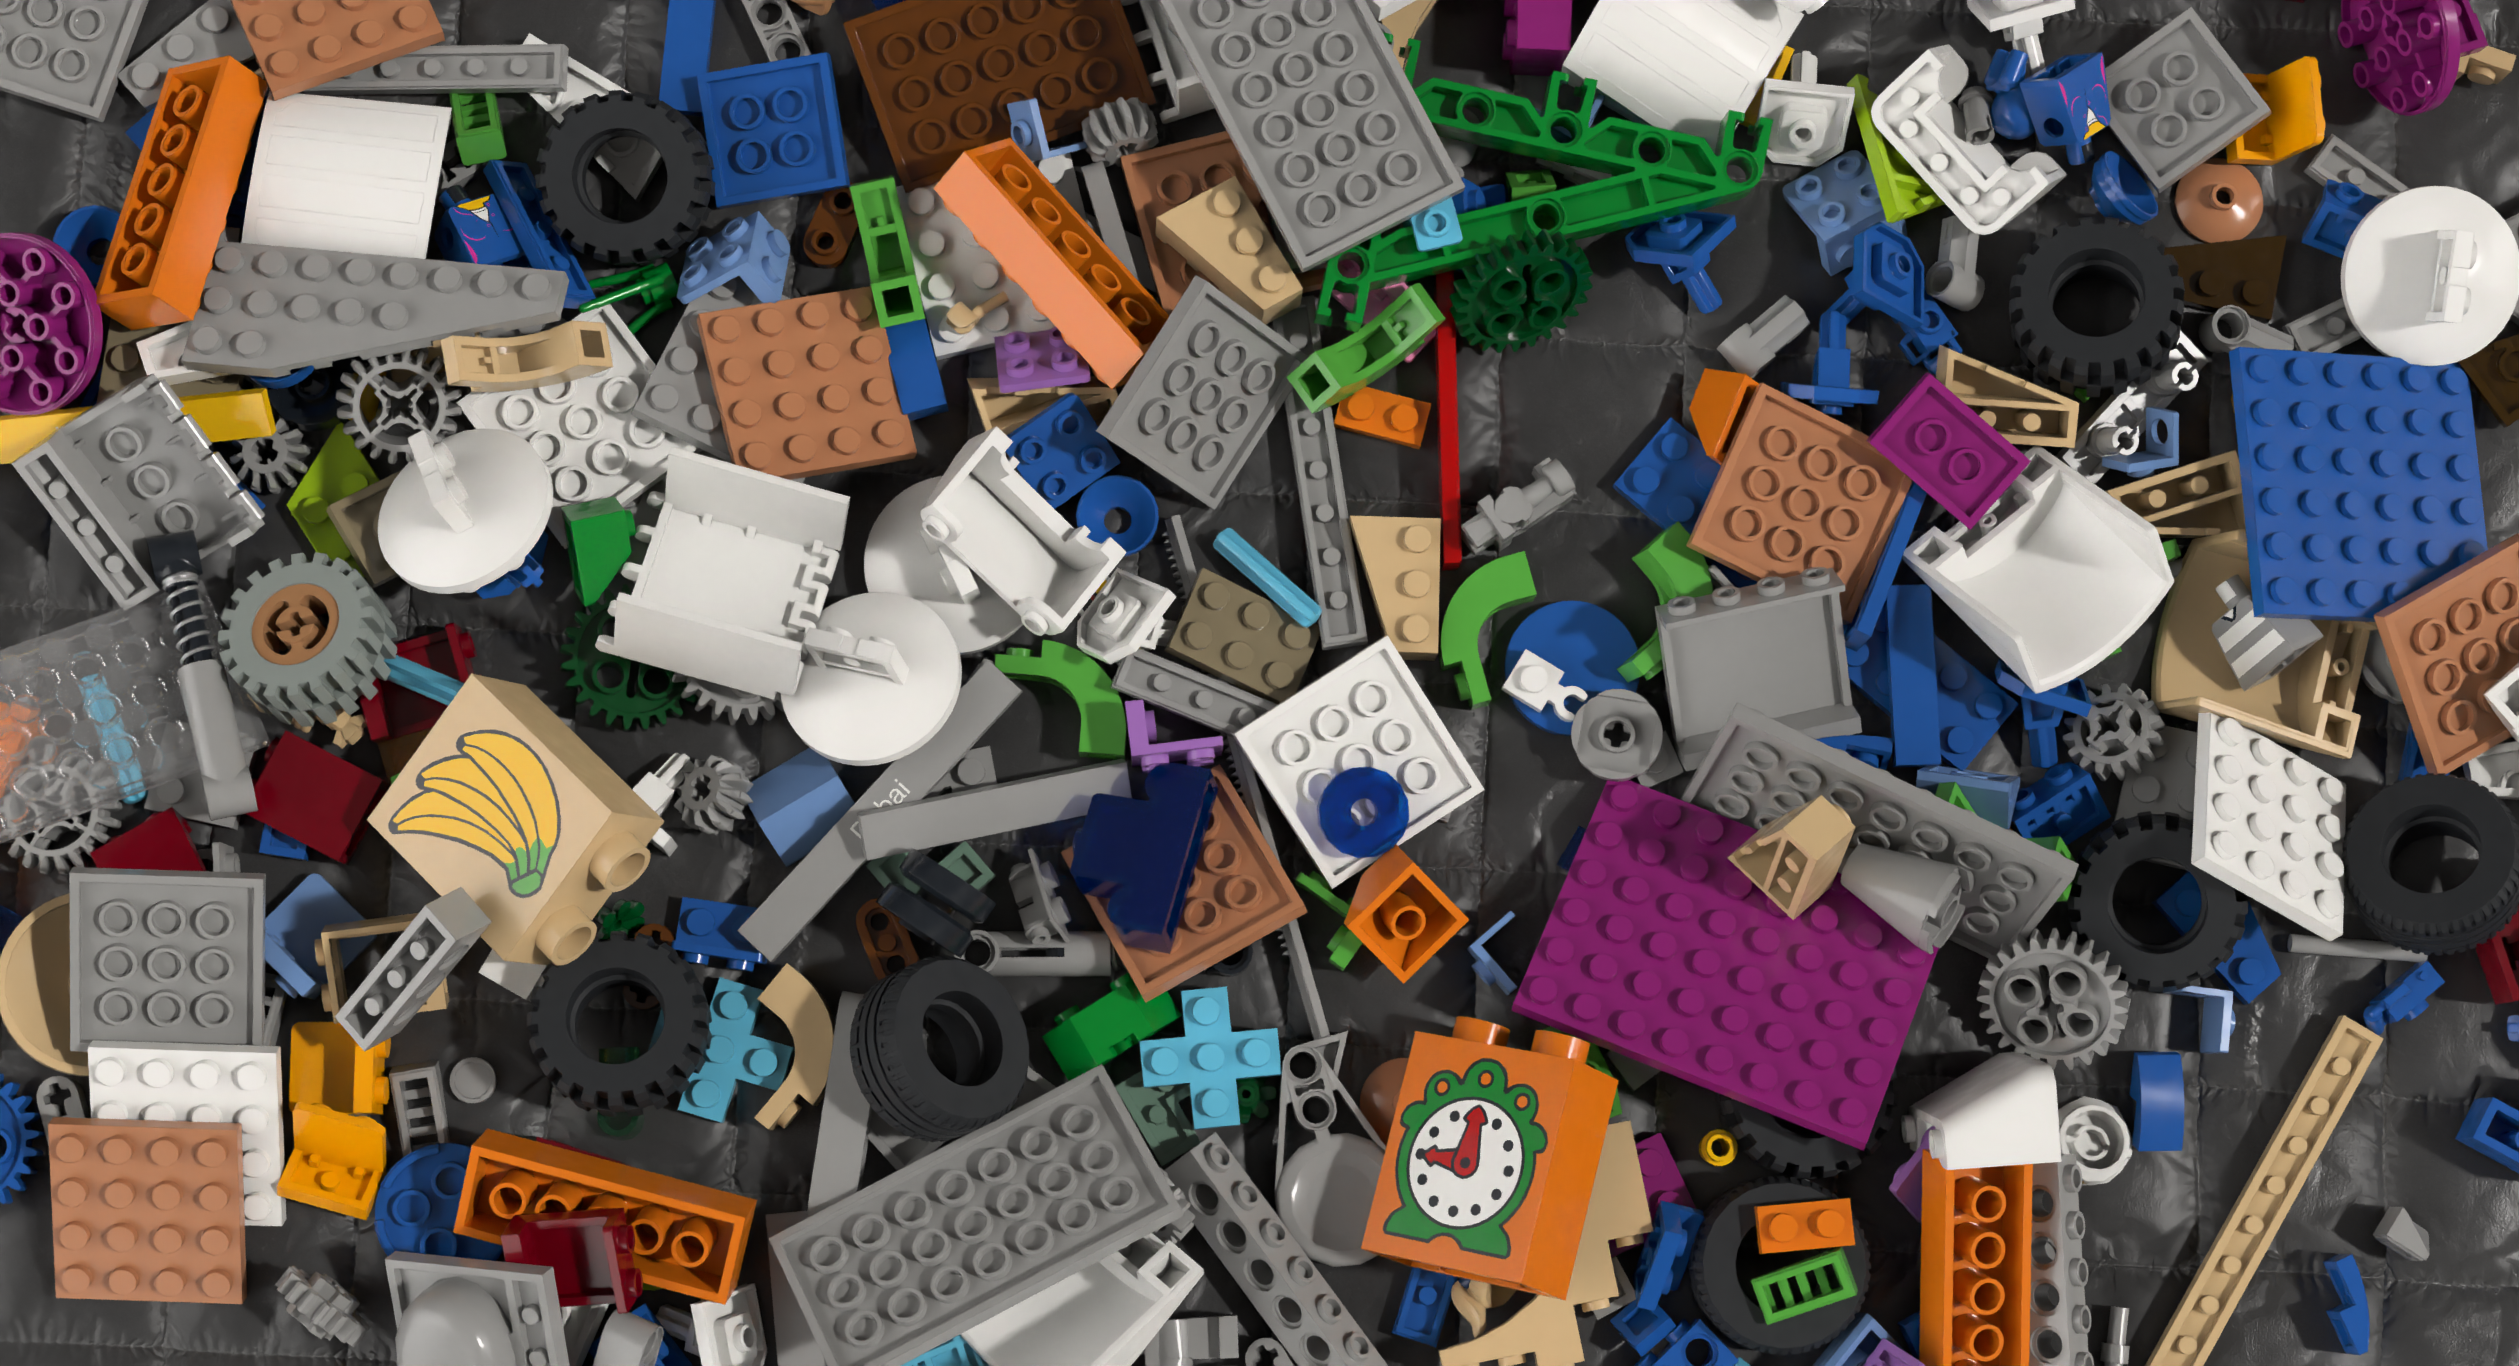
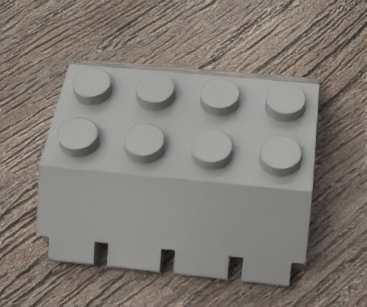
M154 373L136 379L65 423L11 463L124 612L157 593L163 587L162 584L155 581L146 538L193 530L201 560L227 543L231 547L252 536L265 524L261 519L265 516L264 512L246 489L240 490L237 484L240 482L238 477L218 451L212 453L209 449L212 442L192 415H184L180 410L184 405L166 380L159 381Z

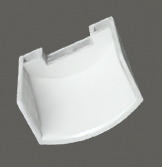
M1599 0L1564 61L1562 72L1570 75L1568 84L1574 88L1575 86L1580 87L1585 77L1598 80L1594 99L1596 100L1599 93L1605 96L1603 105L1632 122L1703 137L1715 153L1721 120L1729 110L1742 113L1747 111L1804 14L1801 12L1795 13L1773 0Z
M269 91L254 157L241 243L426 259L445 143L450 131L452 108L298 93L274 101Z
M2035 445L2024 454L2031 462L1971 530L1960 521L1945 533L1936 526H1933L1905 549L1902 559L2037 694L2080 676L2119 648L2152 614L2173 585L2174 579L2158 531L2154 525L2044 448Z
M1150 1233L960 1335L989 1366H1131L1204 1275V1269L1169 1240L1165 1244L1153 1233Z

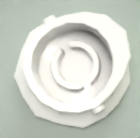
M2083 1096L2058 1110L2061 1154H2076V1164L2082 1172V1185L2109 1183L2123 1170L2132 1155V1137L2119 1109L2102 1100Z

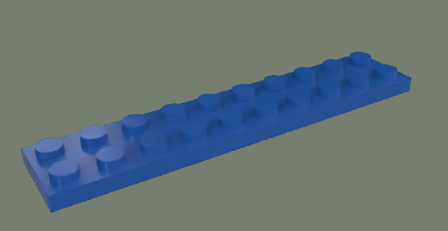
M1670 417L1618 478L1612 488L1663 530L1679 521L1691 535L1721 465L1706 455L1701 441ZM1703 555L1707 565H1715L1734 587L1741 588L1757 584V581ZM1883 605L1871 638L1857 652L1846 647L1850 684L1890 717ZM1843 624V630L1845 634L1848 625ZM1934 634L1941 760L1950 767L1963 771L2019 703Z

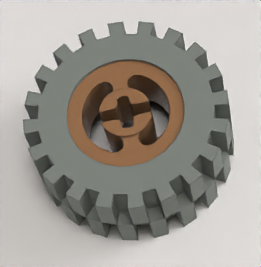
M315 552L313 561L310 562L304 553L291 554V565L285 566L278 558L268 563L271 573L262 577L256 570L247 578L253 585L247 592L240 588L236 589L231 596V599L237 604L236 609L230 610L225 608L221 617L222 622L229 630L218 631V643L225 649V651L219 653L223 664L229 669L228 673L269 716L273 714L280 722L289 725L294 718L302 727L314 726L315 716H318L325 724L337 721L335 711L341 708L348 715L359 710L360 708L355 700L362 694L371 700L378 692L372 684L376 677L384 681L387 680L391 669L384 662V659L396 658L397 647L391 641V638L398 637L394 623L390 620L392 615L360 573L356 569H352L346 561L337 557L333 562L327 554ZM319 615H329L328 628L317 618ZM280 641L290 650L288 654H279Z

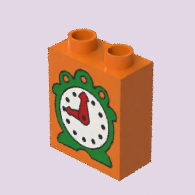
M1457 1016L1451 1037L1415 1031L1361 1249L1405 1266L1566 1301L1619 1080L1586 1065L1590 1043L1557 1032L1536 1030L1531 1050L1527 1051L1506 1047L1510 1034L1508 1028L1476 1018Z

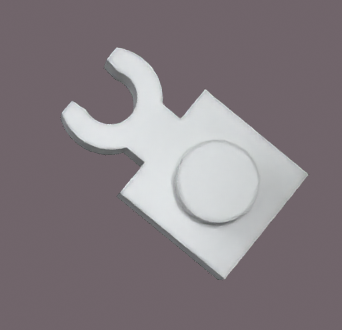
M1525 649L1501 689L1539 713L1546 702L1553 705L1555 714L1565 722H1572L1575 715L1565 709L1564 699L1575 697L1578 701L1584 702L1588 696L1583 689L1577 686L1563 687L1558 684L1565 672Z

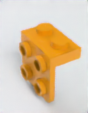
M2304 56L2268 75L2243 73L2271 109V115L2226 146L2227 163L2274 165L2322 143L2325 119L2322 112L2321 75L2316 57Z
M295 1023L291 1029L290 1111L293 1112L296 1103L305 1102L308 1104H324L333 1111L348 1115H383V1104H387L389 1099V1079L387 1076H384L385 1058H388L390 1055L391 1038L364 1052L340 1023Z
M296 1103L292 1112L294 1150L277 1184V1195L367 1221L381 1183L387 1175L385 1127L370 1117H355L333 1111L324 1104Z

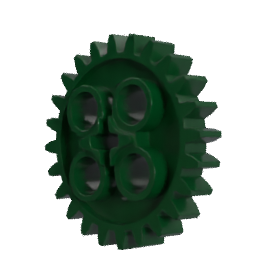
M1542 229L1537 237L1533 238L1530 231L1525 230L1519 241H1515L1511 234L1508 235L1506 245L1501 248L1497 244L1491 243V254L1488 256L1477 253L1475 258L1478 264L1476 267L1464 266L1462 268L1467 279L1455 280L1453 284L1458 292L1449 296L1453 304L1449 310L1454 318V323L1461 336H1465L1471 346L1478 343L1481 350L1485 351L1493 345L1496 353H1501L1506 345L1510 344L1513 352H1517L1521 342L1527 341L1530 347H1534L1536 337L1542 335L1549 340L1552 338L1550 329L1553 327L1565 329L1567 326L1563 319L1566 316L1576 317L1579 315L1575 305L1587 303L1588 299L1584 291L1593 287L1589 280L1593 272L1588 265L1589 261L1583 250L1577 246L1572 237L1565 240L1560 231L1550 237L1547 230Z
M623 584L621 593L632 595L628 585ZM605 589L603 592L604 604L601 605L596 601L594 605L588 606L590 615L576 611L573 617L581 627H567L564 634L575 641L572 644L561 645L560 648L561 653L572 657V660L566 661L560 666V671L574 673V677L566 682L565 688H580L581 693L574 702L576 706L587 701L593 704L588 714L589 718H593L600 711L606 713L605 727L607 728L613 723L615 718L622 720L623 732L628 731L632 720H638L642 732H646L649 727L650 718H654L662 728L667 724L665 712L669 711L673 716L680 718L683 711L679 701L693 705L696 698L694 695L687 698L681 696L688 684L686 681L672 682V677L676 672L645 663H640L636 671L634 697L630 698L626 695L631 666L630 659L602 652L595 647L598 636L603 635L602 628L604 625L615 622V617L611 616L607 610L610 602L617 600V598L609 589ZM603 667L615 668L620 673L622 682L615 688H606L599 683L597 671ZM648 673L662 675L667 682L666 691L661 694L648 692L643 685V677Z

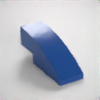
M925 319L885 327L891 348V354L888 358L903 415L908 414L909 421L949 411Z

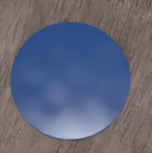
M1561 601L1544 606L1529 615L1519 625L1508 644L1504 661L1505 681H1507L1525 649L1565 672L1558 684L1563 687L1577 686L1586 692L1588 696L1584 702L1578 701L1575 697L1564 699L1565 709L1574 715L1591 698L1598 696L1597 694L1603 691L1625 689L1636 693L1639 678L1628 683L1617 671V668L1637 651L1636 644L1624 624L1612 613L1597 605L1582 601ZM1509 695L1517 710L1531 724L1551 734L1571 736L1573 721L1565 722L1555 714L1553 705L1546 702L1539 713Z
M459 1143L427 1145L409 1153L390 1169L378 1191L374 1221L378 1240L387 1256L395 1251L491 1261H496L503 1253L502 1245L453 1233L471 1152L470 1146Z

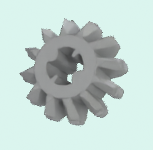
M1119 97L1115 102H1104L1103 107L1089 111L1090 116L1081 122L1083 141H1085L1088 147L1086 148L1087 153L1090 154L1092 161H1103L1105 167L1114 163L1121 167V156L1150 150V148L1158 143L1157 122L1153 111H1150L1147 103L1140 102L1138 98H1130L1125 101L1122 97Z
M282 418L275 423L277 431L272 436L232 440V445L242 451L230 457L231 464L241 467L236 476L243 483L251 481V489L257 493L264 490L267 485L271 493L279 494L281 481H284L291 488L296 487V479L291 476L293 472H307L308 467L298 459L309 455L310 449L306 445L299 444L303 438L302 432L297 428L289 431V424ZM273 448L278 455L274 461L268 458L266 462L262 459V456L266 450L272 453Z
M711 755L707 761L695 759L692 772L682 771L685 777L683 785L674 788L678 795L681 796L674 807L682 814V820L688 826L696 830L699 829L706 834L717 835L720 830L732 832L734 820L745 819L742 813L744 806L753 803L747 793L754 784L745 776L746 771L737 763L728 761L720 756Z

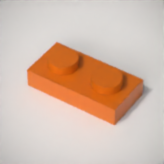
M1364 387L1339 402L1334 427L1420 449L1431 403Z
M1850 1198L1754 1207L1759 1254L1855 1245Z

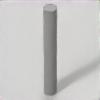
M2289 934L2287 941L2288 952L2409 962L2427 961L2428 957L2424 953L2416 954L2412 953V950H2401V947L2396 948L2386 941L2336 938L2329 942L2320 936Z

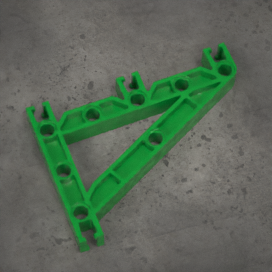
M1383 32L1388 43L1392 45L1393 35ZM1409 38L1405 48L1400 47L1399 57L1407 59L1403 71L1412 86L1421 41ZM1553 70L1546 85L1541 115H1539L1528 98L1433 77L1419 87L1413 88L1438 136L1615 176L1458 214L1457 218L1463 237L1462 241L1459 244L1427 252L1418 251L1412 226L1398 229L1383 239L1380 233L1327 260L1314 323L1331 326L1333 317H1330L1332 309L1327 307L1333 290L1351 293L1354 295L1353 313H1346L1344 322H1347L1345 330L1358 333L1363 322L1369 291L1461 269L1464 266L1477 265L1478 262L1475 258L1477 253L1488 256L1491 254L1490 244L1495 243L1501 248L1506 245V238L1510 234L1515 241H1519L1525 230H1529L1533 238H1536L1542 230L1533 221V214L1537 212H1544L1552 217L1554 228L1547 230L1550 237L1560 231L1565 240L1572 237L1575 241L1745 198L1757 185L1762 176L1773 119L1760 117L1754 126H1748L1747 134L1755 136L1750 152L1746 149H1736L1733 146L1735 126L1738 122H1744L1745 113L1729 110L1721 120L1714 153L1703 137L1618 118L1608 117L1593 128H1590L1589 120L1598 81L1585 77L1580 87L1575 86L1573 95L1581 97L1577 113L1570 110H1561L1557 107L1559 90L1563 83L1568 84L1570 75ZM1467 107L1479 109L1484 115V122L1479 124L1468 122L1464 118L1462 110ZM1556 126L1566 128L1572 136V141L1569 143L1557 142L1552 137L1551 128ZM1650 146L1654 148L1658 153L1659 162L1648 163L1644 161L1639 154V147ZM1736 165L1740 167L1746 175V181L1738 183L1731 180L1727 174V166ZM1343 260L1355 261L1360 267L1361 274L1355 278H1347L1339 272L1338 263Z

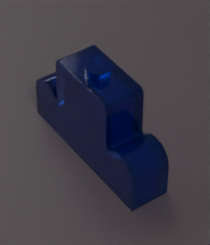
M1178 763L1160 764L1149 772L1145 780V789L1150 799L1148 801L1103 793L1093 795L1083 828H1078L1074 835L1072 847L1074 858L1070 868L1071 874L1082 894L1110 899L1107 910L1109 918L1118 937L1126 945L1168 954L1171 953L1218 792L1211 769Z

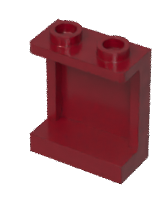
M454 622L446 624L445 630L395 644L397 647L396 655L465 683L471 673L474 674L470 659L477 657L472 636L469 631L462 632V628ZM377 677L372 683L378 690L376 695L371 700L363 694L359 697L371 740L380 746L431 731L448 707V705Z
M285 730L281 738L276 737L269 745L264 760L268 763L260 777L252 779L258 811L246 814L334 860L348 865L370 826V823L367 821L368 817L388 791L391 784Z
M173 807L150 815L144 823L124 834L111 837L106 844L90 853L97 868L207 871L189 835L192 831L189 823Z
M624 1208L514 1215L501 1234L506 1262L553 1267L560 1307L616 1303L618 1314L629 1313L637 1297L642 1294V1273L639 1268L634 1267L632 1256L635 1247L634 1229L632 1225H627Z

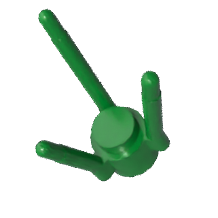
M666 262L656 267L652 263L637 270L588 281L591 289L629 281H635V284L581 304L578 307V311L585 313L639 293L645 305L654 302V306L627 326L631 333L634 334L660 313L673 308L670 299L677 296L678 285Z

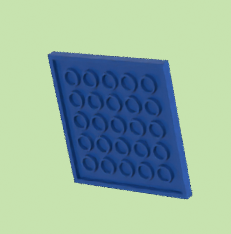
M2238 347L2229 352L2254 617L2375 622L2373 615L2488 550L2470 381L2457 362L2439 366H2421L2410 364L2397 357Z

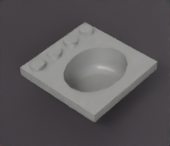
M395 1251L385 1258L397 1326L395 1339L397 1366H570L553 1267Z

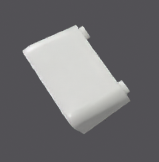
M1949 44L1930 48L1876 98L1871 110L1872 121L1877 129L1968 229L1976 234H1992L2048 193L2067 174L2053 158L2043 152H2029L2010 165L1990 142L1983 145H1973L1971 141L1967 142L1964 114L1959 111L1953 100L1967 86L1969 79L1968 67Z
M996 426L969 439L957 453L920 511L921 518L924 521L922 526L931 537L938 541H943L1022 616L1021 621L1029 631L1039 636L1043 634L1056 635L1065 631L1127 552L1111 537L1107 538L1102 544L1090 540L1087 536L1091 531L1085 525L1074 529L1014 470L1020 462L1014 456L1007 459L1005 452L1013 441Z
M2019 1052L1995 1055L1911 1105L1909 1115H1902L1901 1118L1903 1140L1905 1143H1910V1149L1913 1151H1917L1920 1147L1924 1133L1931 1126H1935L1936 1130L1929 1131L1930 1154L1933 1159L1939 1158L1942 1167L1947 1170L2062 1162L2057 1089L2052 1066Z

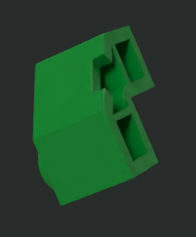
M1126 973L1109 984L1112 992L1081 1011L1075 1005L1056 1016L1054 1021L1057 1027L1042 1036L1068 1081L1101 1064L1105 1065L1127 1049L1138 1044L1139 1041L1153 1036L1180 1018L1182 1015L1168 992L1166 991L1145 1003L1129 973Z

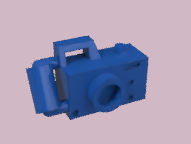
M1925 286L1924 325L1913 329L1891 317L1895 324L1898 323L1906 334L1898 346L1913 367L1922 361L1931 374L1936 375L1938 355L1932 359L1929 356L1939 350V344L1942 346L1948 344V348L1962 353V348L1955 340L1958 332L1933 297L1927 294ZM1912 342L1920 354L1918 358L1915 357L1907 346L1908 343Z
M2428 961L2415 963L2369 1002L2371 1006H2368L2363 1013L2365 1028L2380 1035L2383 1033L2386 1024L2398 1022L2403 1017L2407 1022L2411 1021L2428 1008L2429 1004L2425 999L2445 981Z

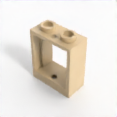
M418 913L324 926L321 932L322 938L315 939V955L318 967L326 966L328 984L321 985V996L324 1011H332L334 1024L339 1023L335 1016L348 1001L339 939L405 931ZM447 978L442 981L418 1012L447 1009L449 1003Z

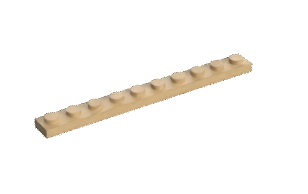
M2345 1015L2338 1016L2145 1366H2204L2384 1038Z

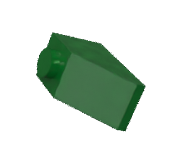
M615 496L561 507L575 592L585 607L596 603L632 553L629 537L636 535L633 515L630 509L625 510Z

